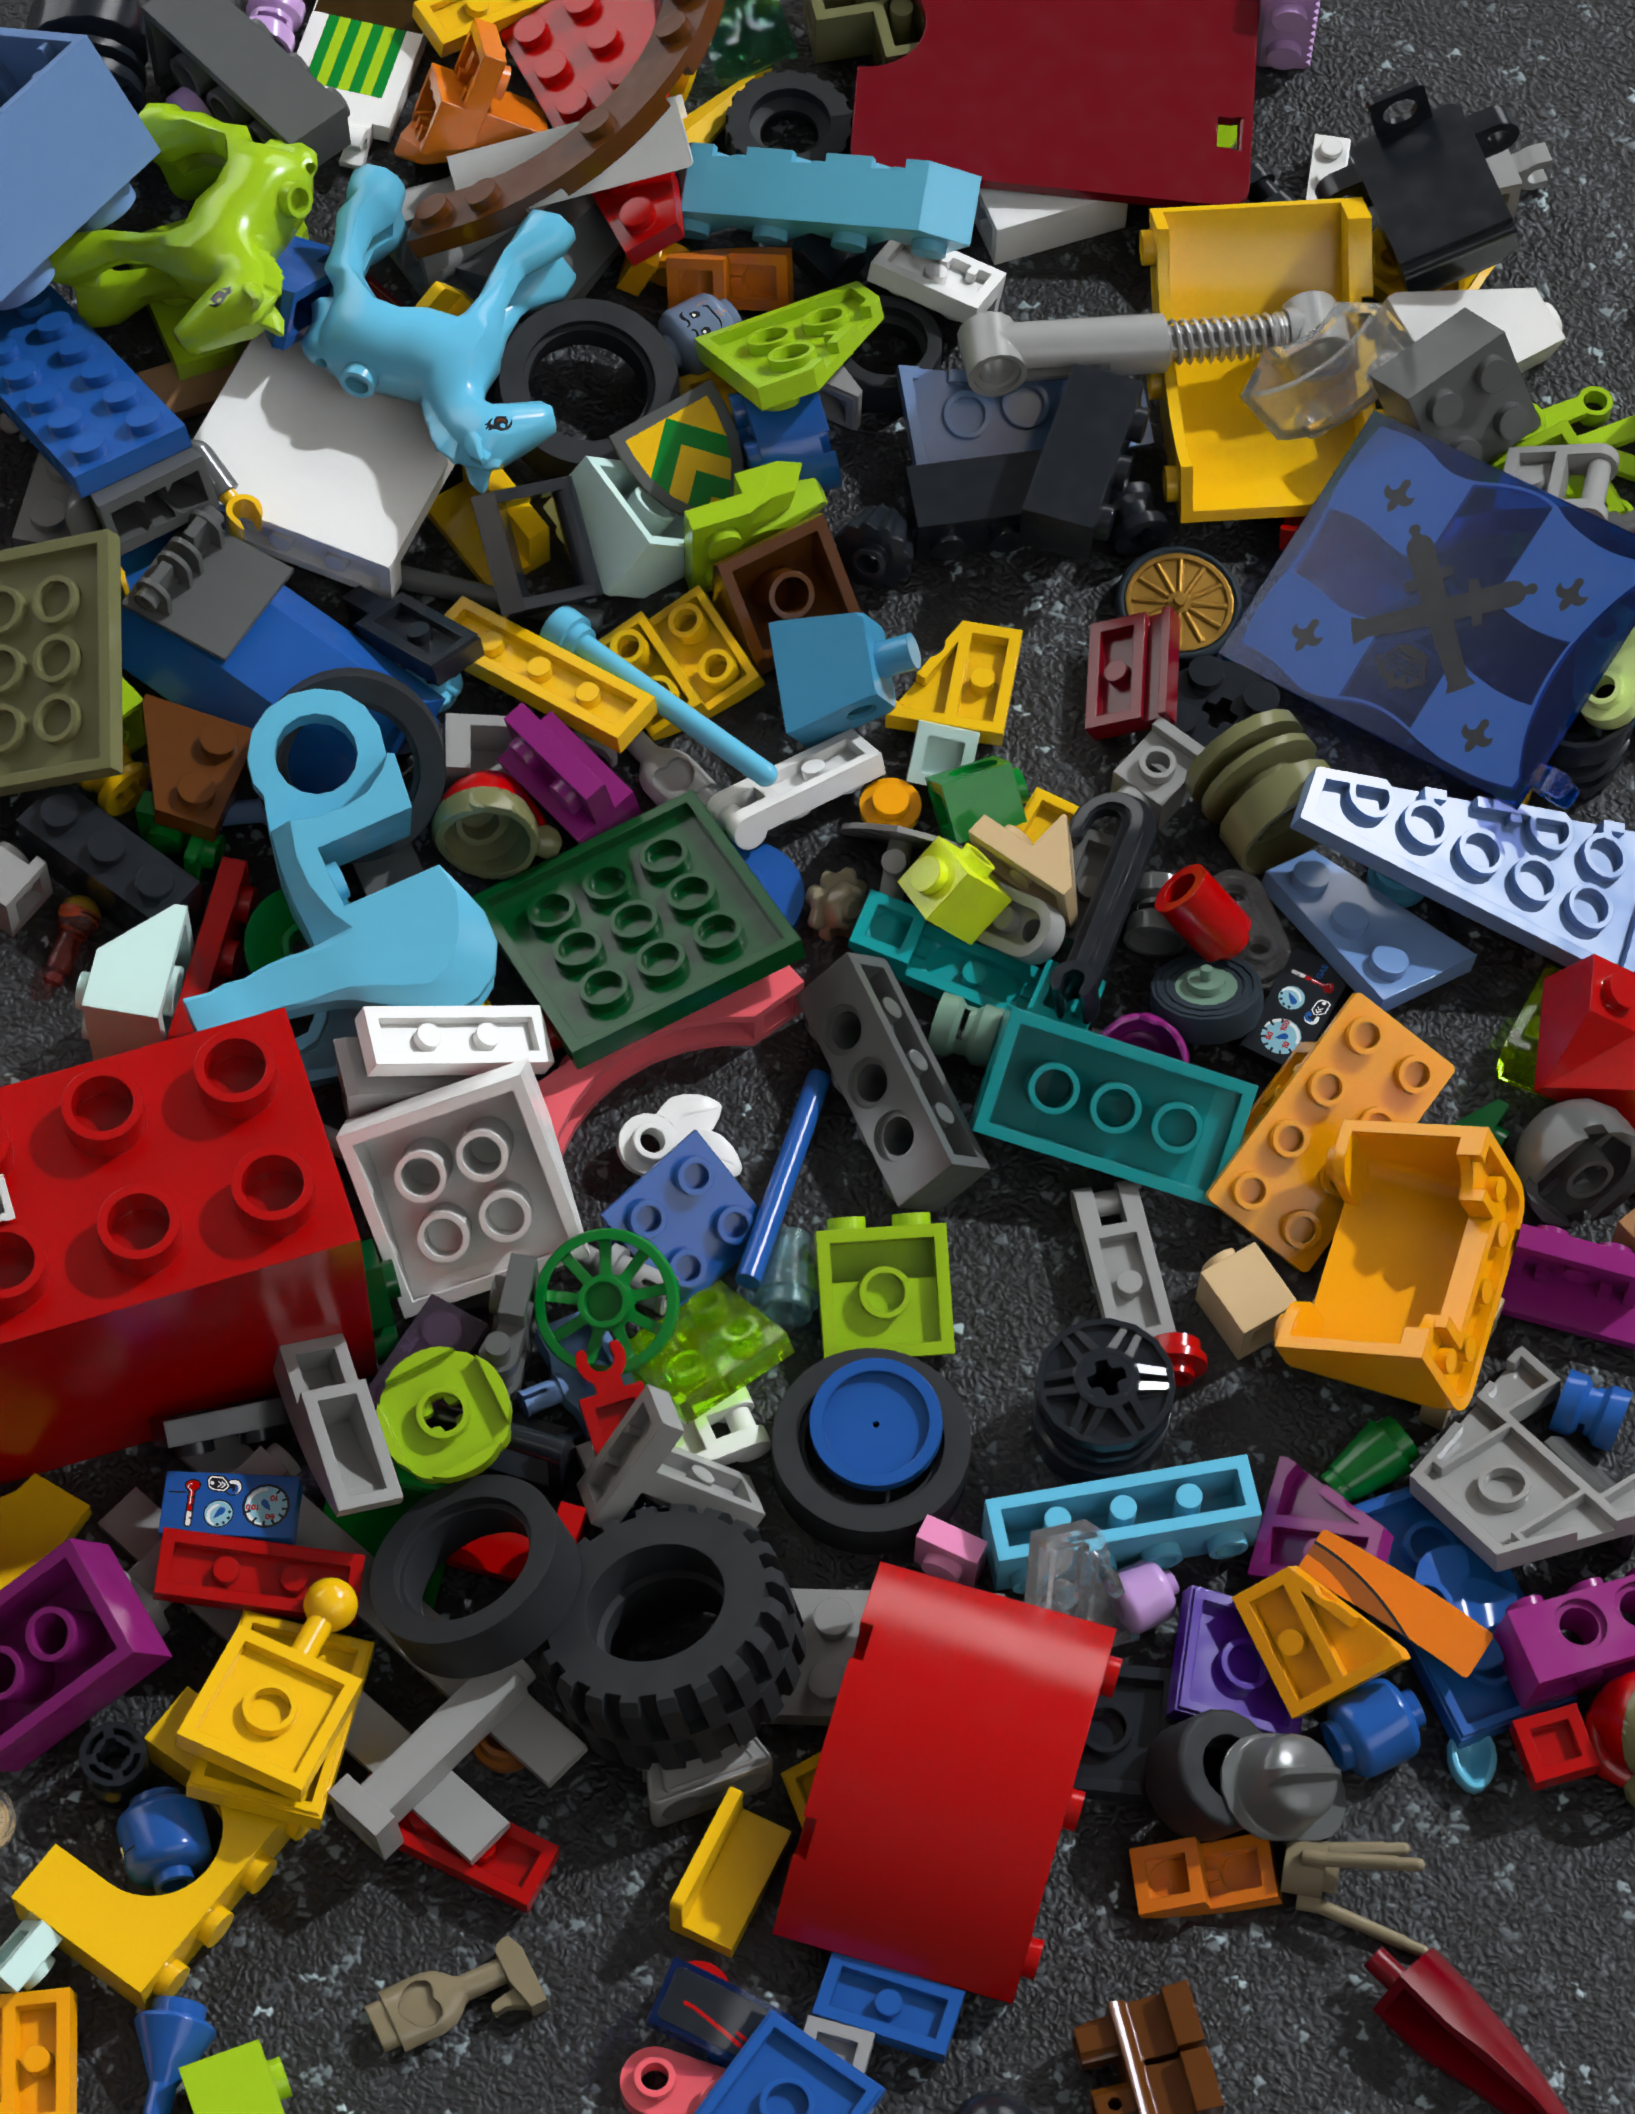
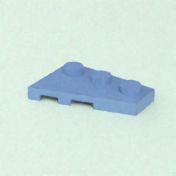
M1315 850L1304 853L1265 872L1260 886L1265 894L1325 960L1329 962L1355 993H1362L1385 1012L1470 972L1477 954Z

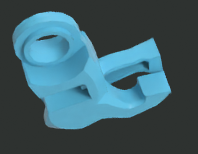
M314 688L286 695L265 710L252 730L247 764L253 789L265 804L267 828L281 888L292 917L310 948L270 963L244 979L225 983L208 993L184 998L183 1006L194 1032L285 1007L289 1019L315 1014L309 1031L295 1038L310 1086L316 1087L339 1081L333 1040L344 1037H358L354 1019L363 1007L482 1006L494 988L498 943L485 911L440 865H436L350 904L348 903L347 898L351 895L339 867L410 836L412 805L395 753L386 754L380 726L363 704L341 691ZM313 723L330 725L344 733L354 746L357 757L356 767L347 782L334 791L321 794L301 792L288 784L278 771L276 764L277 749L285 736L299 726Z

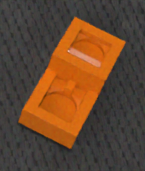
M723 248L668 254L666 257L668 309L700 293L711 294L718 300L725 298L732 303L736 310L772 311L794 303L792 248Z
M1252 1834L1201 1844L1196 1837H1188L1129 1849L1138 1913L1141 1918L1199 1916L1283 1904L1273 1841L1259 1839Z

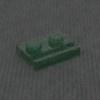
M779 0L725 1L719 24L707 50L721 88L775 67L774 63L788 57L791 60L799 57Z

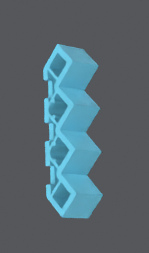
M695 142L689 143L693 165L675 171V176L680 186L684 238L705 240L709 238L711 233L729 227H736L753 232L752 240L769 246H785L788 240L813 233L830 238L833 248L851 253H863L868 246L887 240H894L910 245V252L913 255L934 260L945 259L946 253L970 246L982 176L928 160L907 159L905 168L889 167L876 163V159L873 156L827 153L825 161H810L797 157L793 150L747 147L746 155L735 154L730 156L717 152L718 147L715 144Z

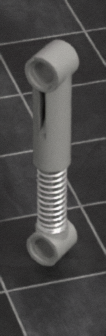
M1316 290L1301 292L1291 297L1282 305L1280 312L1275 311L1272 315L1264 312L1261 316L1254 313L1249 317L1244 313L1240 318L1233 314L1230 318L1222 315L1219 319L1213 315L1209 320L1202 316L1199 320L1191 317L1188 321L1182 317L1177 322L1173 318L1167 322L1162 313L1014 322L1009 315L1002 312L987 311L968 318L960 326L957 333L968 385L975 393L986 397L1006 395L1016 390L1025 382L1068 380L1074 363L1121 376L1165 373L1168 366L1172 364L1173 359L1180 366L1183 358L1191 365L1194 357H1196V361L1199 364L1206 357L1207 361L1211 364L1215 356L1222 363L1225 355H1227V359L1232 363L1236 355L1242 362L1246 354L1253 361L1256 353H1258L1259 358L1263 361L1268 353L1272 360L1277 357L1278 359L1283 358L1286 362H1292L1295 369L1305 375H1321L1339 368L1347 360L1350 353L1349 341L1337 302L1332 295Z

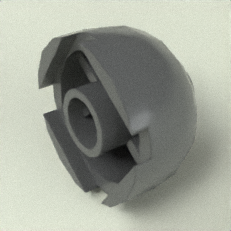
M1589 1098L1567 1100L1545 1108L1524 1129L1515 1148V1171L1521 1180L1524 1197L1536 1215L1543 1222L1559 1227L1572 1226L1566 1216L1590 1208L1591 1221L1620 1206L1635 1191V1130L1617 1109Z

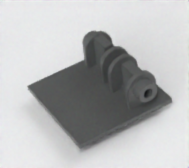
M205 505L201 510L195 509L188 516L189 522L178 528L123 599L121 606L226 662L294 573V568L223 531L221 525L225 519L222 513L213 506Z

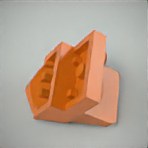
M474 17L454 70L431 63L411 114L413 121L400 134L394 149L395 156L421 165L447 163V156L548 130L545 115L540 104L506 91L511 76V67L506 65V49L502 46L495 24Z

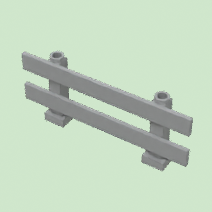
M235 1434L215 1438L216 1450L212 1452L179 1458L194 1472L297 1476L301 1472L299 1465L293 1457L277 1443L271 1444L266 1450L260 1446L254 1452L248 1445L240 1444L239 1437ZM135 1487L97 1524L107 1536L137 1562L125 1574L159 1634L163 1637L171 1629L163 1611L173 1602L153 1599L161 1538L158 1534L161 1509ZM302 1494L296 1545L366 1555L357 1617L449 1698L411 1734L362 1690L345 1751L372 1774L360 1785L347 1773L327 1792L337 1818L385 1861L404 1842L398 1823L412 1811L473 1866L511 1828L508 1820L456 1775L452 1769L489 1734L548 1788H551L588 1751L587 1745L529 1695L527 1687L536 1679V1675L523 1659L500 1671L465 1679L439 1677L413 1664L380 1622L372 1607L369 1581L375 1558ZM422 1600L423 1616L434 1620L446 1621ZM184 1604L224 1642L229 1643L238 1627L242 1615L241 1611Z

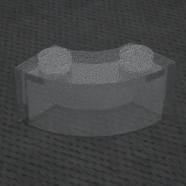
M1336 302L1325 319L1305 336L1284 346L1266 348L1240 398L1277 440H1292L1305 437L1310 439L1318 438L1329 429L1356 416L1376 401L1378 395L1369 374L1412 345L1415 341L1383 303Z

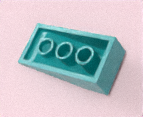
M1007 1005L969 1126L972 1131L1217 1208L1206 1199L1205 1194L1239 1148L1259 1086Z

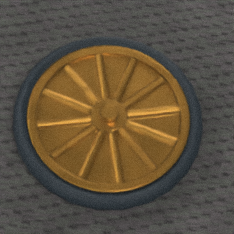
M1175 546L1149 551L1137 558L1124 571L1117 585L1115 595L1117 618L1146 612L1149 616L1162 613V608L1171 606L1180 616L1179 663H1190L1199 656H1213L1222 651L1234 638L1241 625L1243 613L1242 595L1235 578L1226 566L1217 559L1197 549Z

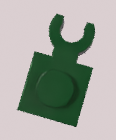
M373 1240L361 1241L376 1359L378 1365L404 1359L390 1304L391 1299L402 1296L392 1259L379 1261Z

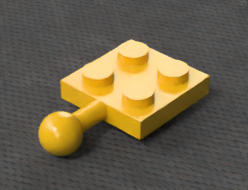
M332 1577L318 1580L307 1590L303 1602L307 1620L291 1647L240 1624L238 1625L176 1733V1747L295 1801H302L362 1692L363 1679L316 1659L330 1633L346 1628L354 1620L358 1610V1599L353 1588L347 1582Z

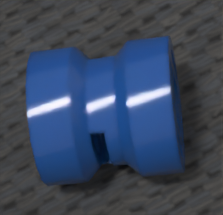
M1571 1369L1548 1429L1564 1436H1569L1575 1433L1576 1430L1580 1431L1582 1436L1588 1437L1591 1446L1611 1453L1633 1392L1616 1385L1607 1389L1603 1387L1597 1389L1593 1387L1594 1384L1589 1375Z

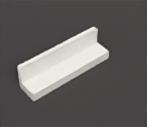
M682 94L666 98L671 105L667 112L633 147L600 175L570 196L561 188L542 201L530 206L529 209L691 167L693 165V157L683 119L688 116ZM580 121L447 156L455 191L472 186L482 179L498 176L528 161L571 132L579 125Z

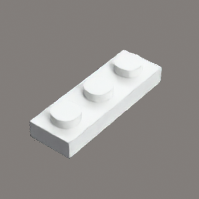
M541 1005L363 1007L354 1019L367 1077L479 1075L529 1058L534 1074H545L555 1062Z

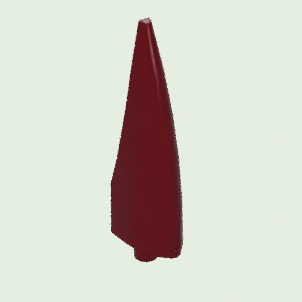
M1381 1947L1365 1963L1363 1967L1388 1990L1372 2010L1421 2058L1464 2084L1504 2114H1569L1546 2077L1509 2028L1474 1987L1435 1948L1428 1950L1407 1969L1384 1947Z

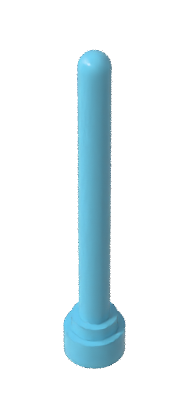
M569 605L559 607L548 617L541 629L540 637L655 696L659 715L759 786L768 787L775 783L778 772L772 763L596 640V633L591 629V622L587 617Z

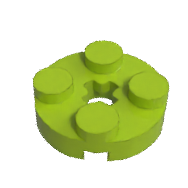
M430 1347L415 1352L402 1360L393 1368L385 1381L386 1387L381 1394L380 1404L377 1403L376 1413L391 1458L401 1469L414 1475L425 1484H450L482 1473L496 1461L500 1452L506 1449L511 1440L512 1403L499 1373L488 1361L475 1355L476 1357L467 1352L455 1351L451 1347ZM443 1398L449 1407L461 1404L463 1407V1413L455 1418L457 1426L449 1431H444L441 1426L430 1428L426 1423V1420L434 1415L432 1404Z

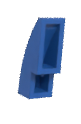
M294 236L277 259L276 263L283 270L282 275L285 279L283 280L282 295L277 298L274 306L284 319V336L279 337L268 330L264 331L273 348L284 351L302 340L312 323V308L310 304L320 297L329 296L332 284L324 267L332 247Z

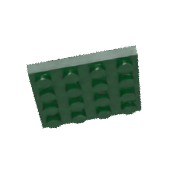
M693 789L472 896L474 901L485 911L498 943L497 949L534 1005H541L544 1020L577 1070L806 957L802 940Z

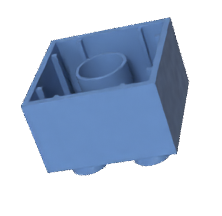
M0 27V310H9L25 304L40 294L50 284L55 275V268L48 257L75 232L97 231L107 227L123 216L133 205L136 198V192L129 181L161 152L87 35Z

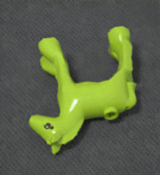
M147 103L138 116L161 150L153 161L161 168L171 191L178 198L186 201L196 199L186 222L169 231L149 233L115 230L74 233L48 257L55 268L52 282L74 288L79 315L91 328L121 324L141 308L156 300L182 298L195 301L194 306L173 330L178 343L193 356L233 343L255 339L265 330L279 337L284 336V319L274 305L277 298L282 295L283 280L285 278L282 275L283 270L280 269L276 261L312 208L314 175L318 169L317 153L303 143L286 144L283 141L270 139L265 144L252 141L247 126L224 123L204 112L184 111L176 104ZM122 264H149L155 267L123 271L112 269V267Z

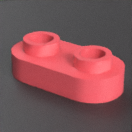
M646 2047L632 2054L621 2070V2098L631 2114H694L726 2071V2068L664 2047ZM659 2071L666 2075L668 2082L659 2090H651L643 2085L642 2078L648 2072Z

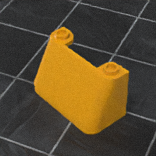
M1344 1119L1337 1143L1330 1147L1326 1159L1328 1179L1335 1184L1338 1193L1344 1201L1314 1304L1306 1301H1295L1287 1307L1285 1313L1279 1315L1274 1329L1275 1348L1288 1365L1297 1369L1433 1409L1465 1410L1474 1393L1522 1225L1525 1198L1521 1180L1489 1127Z

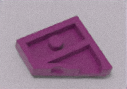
M1279 1456L1247 1575L1256 1583H1259L1288 1566H1299L1322 1530H1328L1387 1563L1394 1536L1365 1512L1359 1511L1352 1506L1343 1496L1328 1485L1322 1484L1304 1471L1291 1458Z

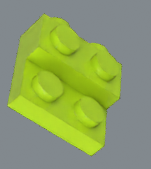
M913 1212L891 1215L892 1226L866 1228L865 1216L826 1219L827 1230L815 1231L813 1238L823 1359L840 1352L863 1348L887 1349L912 1357L955 1354L946 1223L931 1224L930 1212Z

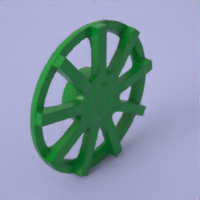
M614 1228L586 1231L570 1238L559 1246L543 1266L534 1294L536 1324L549 1350L561 1362L576 1370L575 1357L567 1352L559 1342L586 1324L592 1327V1334L586 1350L587 1361L592 1369L602 1372L612 1366V1364H596L604 1335L607 1331H611L615 1339L622 1344L626 1353V1365L622 1375L633 1373L652 1361L663 1350L668 1341H671L675 1333L674 1329L680 1308L679 1281L676 1280L673 1269L665 1256L654 1244L645 1238L629 1231ZM598 1240L600 1274L592 1277L570 1252L581 1245ZM611 1240L622 1241L638 1248L633 1259L622 1274L618 1276L613 1274ZM648 1258H650L658 1268L664 1282L640 1289H632L630 1287L631 1281ZM560 1261L582 1283L583 1286L579 1293L547 1290L551 1275ZM666 1295V1312L663 1324L635 1310V1304L638 1301ZM545 1301L577 1305L579 1315L555 1331H551L546 1317ZM627 1322H633L657 1335L652 1343L637 1356L625 1330Z

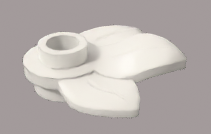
M682 1094L671 1097L661 1106L656 1114L642 1113L631 1117L621 1127L617 1135L616 1149L619 1159L629 1171L641 1177L694 1129L699 1132L734 1178L739 1176L742 1171L741 1162L733 1146L723 1136L712 1131L720 1117L722 1106L718 1101L707 1096ZM649 1134L654 1136L660 1145L659 1152L653 1153L645 1150L641 1145V1135Z

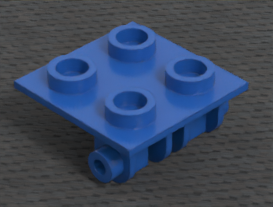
M694 1129L599 1215L606 1223L603 1228L622 1229L632 1232L650 1241L660 1250L668 1260L675 1276L680 1278L679 1313H681L742 1258L759 1208L699 1132ZM611 1240L613 1244L616 1243L619 1245H624L626 1248L630 1249V1253L633 1257L638 1251V1248H636L633 1245H630L622 1241ZM648 1258L645 1264L658 1269L653 1261Z

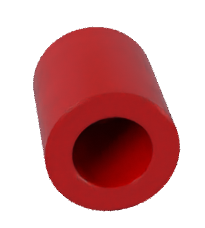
M1193 864L1181 869L1163 885L1155 899L1156 910L1204 961L1214 962L1220 959L1223 961L1232 959L1247 945L1249 941L1248 933L1252 925L1251 917L1202 865Z

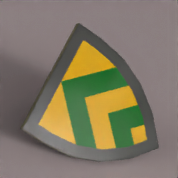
M711 379L607 437L621 462L641 489L666 509L684 517V511L734 496V474L743 471V458L738 431L724 400Z

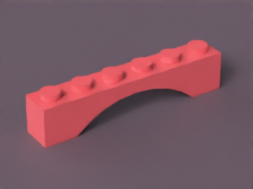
M789 965L577 1070L567 1054L561 1060L556 1070L538 1082L552 1120L562 1157L575 1131L594 1106L624 1080L654 1063L685 1052L720 1046H755L803 1012L796 998V995L804 989L802 978Z

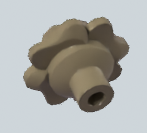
M845 867L837 873L823 872L820 878V885L814 884L810 886L805 894V903L811 909L808 925L812 929L818 930L819 937L824 941H831L839 935L851 937L866 902L867 884L864 880L857 879L856 871L853 868Z

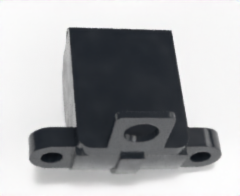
M1420 79L1413 80L1367 101L1366 106L1375 134L1358 141L1353 146L1350 155L1353 164L1328 174L1320 180L1315 188L1317 199L1363 197L1367 208H1370L1406 292L1437 290L1501 263L1520 247L1517 237L1518 232L1512 215L1486 161V158L1511 147L1519 137L1520 131L1510 109L1506 106L1496 105L1468 116L1456 104H1446L1431 110L1425 87ZM1404 99L1415 101L1413 107L1402 116L1396 118H1386L1383 116L1386 109L1397 101Z

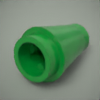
M1387 1415L1378 1423L1370 1420L1332 1462L1328 1470L1318 1478L1322 1484L1328 1485L1351 1503L1410 1474V1465L1420 1458V1454L1405 1430L1392 1417Z

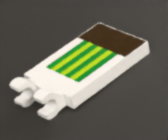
M317 0L296 54L305 61L314 78L325 88L329 86L335 88L349 106L350 116L348 117L351 144L343 149L339 166L357 169L365 165L373 139L390 142L428 41L412 18L413 2L417 0Z

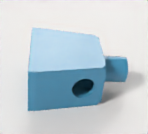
M854 612L779 620L768 623L786 734L807 748H811L851 728H858L892 712L896 706L892 676L917 670L921 667L919 647L911 633L886 639L882 626L864 613Z

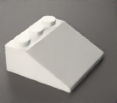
M529 1058L345 1120L336 1136L383 1261L388 1259L393 1261L402 1296L397 1298L405 1319L491 1290L495 1275L506 1276L511 1253L537 1257L538 1273H541L546 1261L559 1246L570 1238L584 1232L552 1120ZM588 1244L581 1245L570 1253L576 1260L589 1257ZM560 1261L557 1267L563 1266L564 1263Z

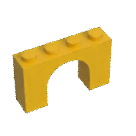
M188 1686L144 1737L151 1762L185 1787L187 1786L196 1755L175 1746L176 1733L199 1695ZM206 1802L217 1813L223 1824L221 1844L217 1855L208 1869L193 1883L178 1891L157 1896H142L125 1892L107 1882L55 1843L14 1892L11 1899L19 1920H43L63 1938L57 1945L58 1949L142 2011H147L151 2009L153 1998L157 1996H174L180 1990L189 1975L190 1968L187 1964L203 1945L211 1948L224 1936L234 1918L231 1910L247 1891L251 1894H256L268 1882L277 1866V1860L274 1858L289 1839L299 1841L311 1828Z

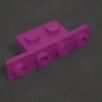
M1522 1223L1501 1295L1505 1299L1501 1314L1635 1350L1634 1251L1616 1242H1602L1598 1244L1571 1237L1567 1231L1556 1226L1538 1225L1534 1227Z

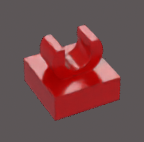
M1577 1703L1516 1719L1511 1723L1509 1732L1532 1792L1597 1773L1600 1763Z

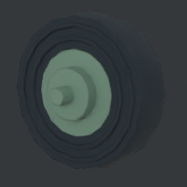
M1197 953L1173 959L1157 970L1149 989L1151 1014L1161 1017L1176 1028L1185 1042L1197 1045L1224 1044L1242 1038L1256 1027L1264 1008V995L1260 976L1249 964L1235 957L1226 961L1220 959L1214 962H1206Z

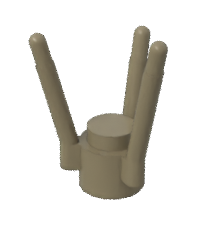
M1287 1841L1280 1892L1297 1895L1295 1910L1320 1914L1419 1958L1429 1950L1427 1946L1407 1938V1936L1322 1899L1323 1892L1336 1894L1340 1868L1412 1872L1424 1870L1425 1862L1421 1858L1399 1857L1410 1853L1408 1843L1384 1841Z

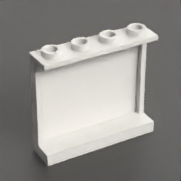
M262 332L250 341L193 439L204 441L214 450L239 484L235 489L238 495L248 494L254 496L262 505L261 531L255 527L251 520L238 518L244 528L243 542L270 556L356 588L360 585L389 601L396 595L402 584L401 560L455 464L441 452L437 451L435 443L431 441L432 437L428 430L429 425L425 423V415L422 412L421 404L373 393L368 398L355 397L342 388L340 381L327 369L312 364L306 358L302 348V340L283 351L273 348L265 333ZM219 501L220 507L216 509L222 513L225 519L226 508ZM225 520L221 525L223 531H225Z

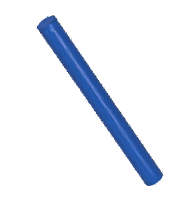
M809 1070L804 1080L735 1276V1281L744 1288H759L831 1083L829 1074L822 1070Z

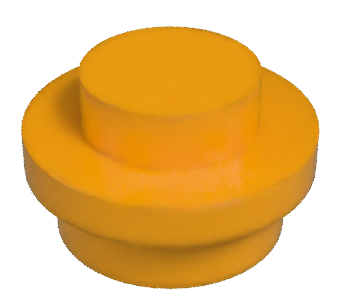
M882 778L872 782L864 789L860 797L859 812L864 823L898 825L912 829L920 819L922 803L918 791L910 783L898 778Z

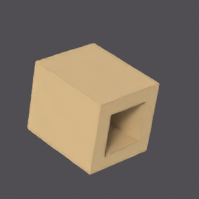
M1256 1242L1237 1252L1233 1248L1225 1249L1210 1258L1202 1267V1272H1200L1195 1298L1237 1360L1274 1340L1275 1324L1279 1315L1285 1313L1287 1307L1292 1302L1297 1301Z

